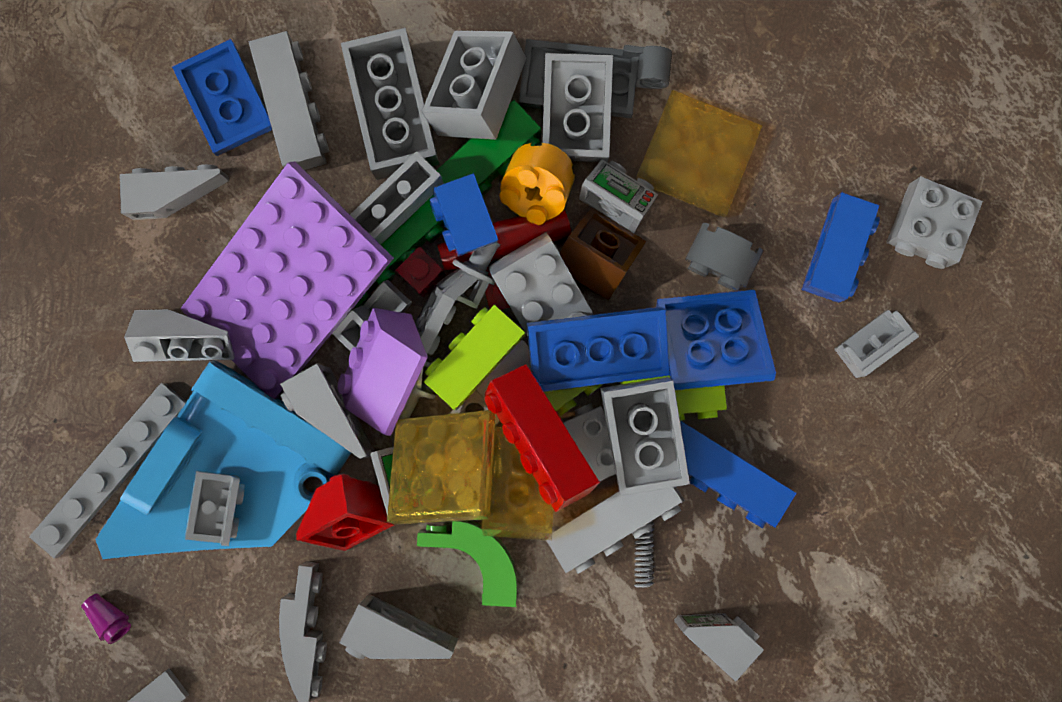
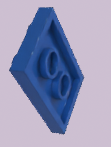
M231 39L172 67L211 150L216 156L272 130L267 109L235 43Z

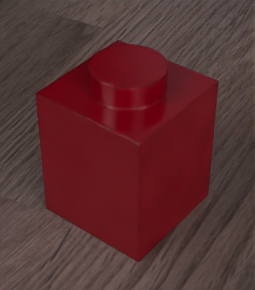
M420 246L396 269L398 274L422 298L433 289L437 282L446 276L444 270Z

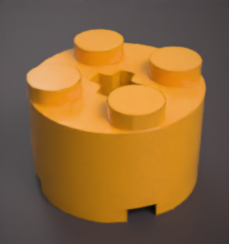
M531 143L521 146L513 154L502 179L501 192L499 194L501 202L507 205L514 213L521 217H527L529 222L541 225L546 220L558 216L566 205L575 180L571 159L564 151L552 144L542 143L541 146H531Z

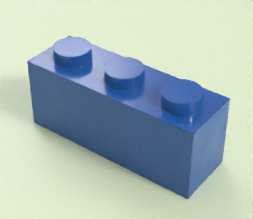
M843 192L832 199L801 290L837 303L847 300L848 297L854 295L859 283V279L856 278L858 268L864 265L869 254V248L866 247L869 235L872 236L879 225L880 217L876 215L880 205Z

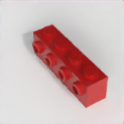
M527 364L490 381L484 394L487 408L492 414L498 416L503 425L502 429L509 443L514 444L521 454V463L527 473L533 474L539 484V492L545 503L551 504L554 511L558 512L589 495L600 481Z

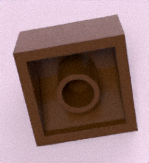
M591 207L569 235L559 254L574 279L590 288L593 293L601 295L609 301L646 241Z

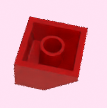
M339 474L331 477L329 482L316 488L298 528L296 537L297 541L346 551L394 526V520H388L378 485L370 481L352 478L347 474Z

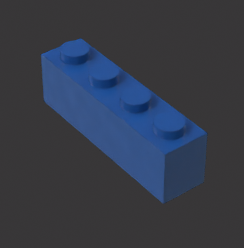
M680 421L688 475L691 476L690 484L705 493L708 488L719 494L717 501L732 510L739 506L748 512L745 518L763 529L765 524L776 528L795 497L796 492Z

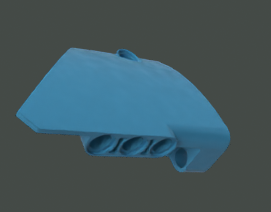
M216 360L209 361L192 387L191 391L193 393L177 417H174L165 428L125 489L116 509L95 539L102 559L198 550L272 547L301 517L310 504L314 492H310L305 488L304 481L306 478L315 476L323 484L329 482L331 477L338 475L351 452L302 419L295 411L290 412L279 398L274 399L265 394L255 383ZM196 471L235 475L240 478L239 484L245 485L242 504H236L234 518H239L236 538H230L229 546H222L220 543L185 540Z

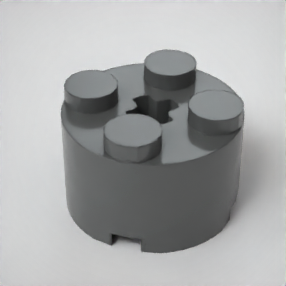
M702 223L685 258L690 263L688 270L703 277L711 273L719 277L718 284L732 291L739 290L740 287L746 288L764 250L759 247L754 252L750 250L753 243L720 227H717L715 232L708 231L707 229L710 224Z

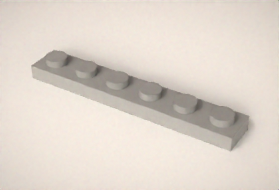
M161 383L29 538L51 557H60L152 450L165 428L174 417H177L187 401L166 383Z

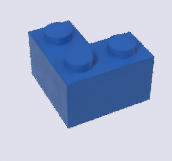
M474 173L434 187V197L430 199V206L436 222L443 220L445 227L448 229L443 231L442 234L449 252L456 250L459 257L497 243L498 237Z

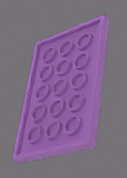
M295 161L288 162L183 304L181 310L190 318L228 331L235 356L232 361L265 394L277 399L284 392L280 384L302 371L394 258Z

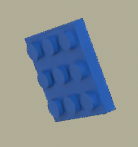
M755 290L657 299L656 307H663L666 310L670 379L674 382L675 390L774 381L776 370Z

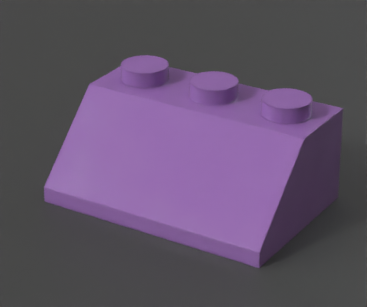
M373 308L368 321L365 320L361 326L360 339L356 348H352L350 352L347 370L345 374H341L338 381V392L342 394L345 408L387 436H391L428 358L411 314Z

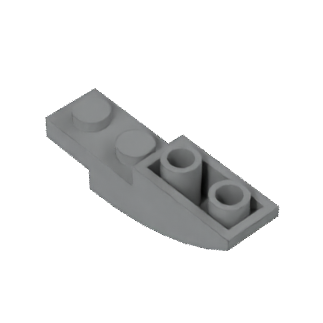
M304 562L299 565L295 594L288 593L280 601L279 633L282 658L287 677L298 702H313L315 697L320 696L323 677L318 676L319 663H324L327 651V642H322L323 631L310 630L311 627H315L317 622L318 607L314 606L315 593H319L321 590L323 574L318 572L319 563Z

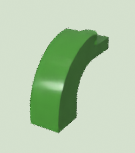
M454 518L452 521V531H446L447 525L427 524L426 530L421 529L418 532L417 546L458 549L469 554L477 562L483 577L482 605L516 607L517 575L514 562L505 545L494 533L478 523L460 518Z

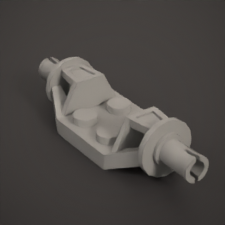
M499 243L473 251L469 261L465 260L464 263L454 259L452 264L459 269L434 285L415 322L428 356L424 366L429 367L436 360L428 354L432 355L440 342L438 333L443 323L448 325L456 311V306L453 305L455 300L477 309L488 284L494 285L495 281L488 275L489 272L486 269L497 248L500 246ZM478 280L469 297L463 294L474 282ZM423 368L399 417V420L403 422H409V418L420 397L434 399L436 393L431 388L422 383Z

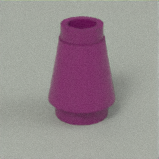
M98 593L87 598L81 605L100 641L105 640L108 644H113L120 640L131 628V624L128 622L129 616Z

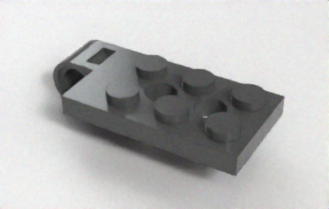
M526 39V61L522 71L519 105L522 107L544 109L545 53L613 55L611 116L632 118L635 87L662 89L669 86L672 51L661 46L640 47L624 45L623 49Z

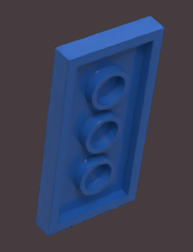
M663 307L527 323L531 372L543 392L670 376L666 310Z

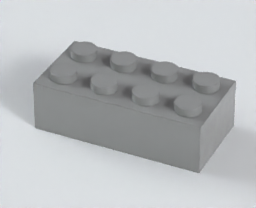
M406 28L341 43L370 170L376 180L390 177L416 151L432 167L440 165L430 123L422 113L425 102Z

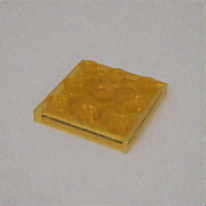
M672 90L635 180L638 178L650 183L657 191L726 217L762 125Z
M487 410L398 419L395 429L387 522L392 524L490 519L495 414Z

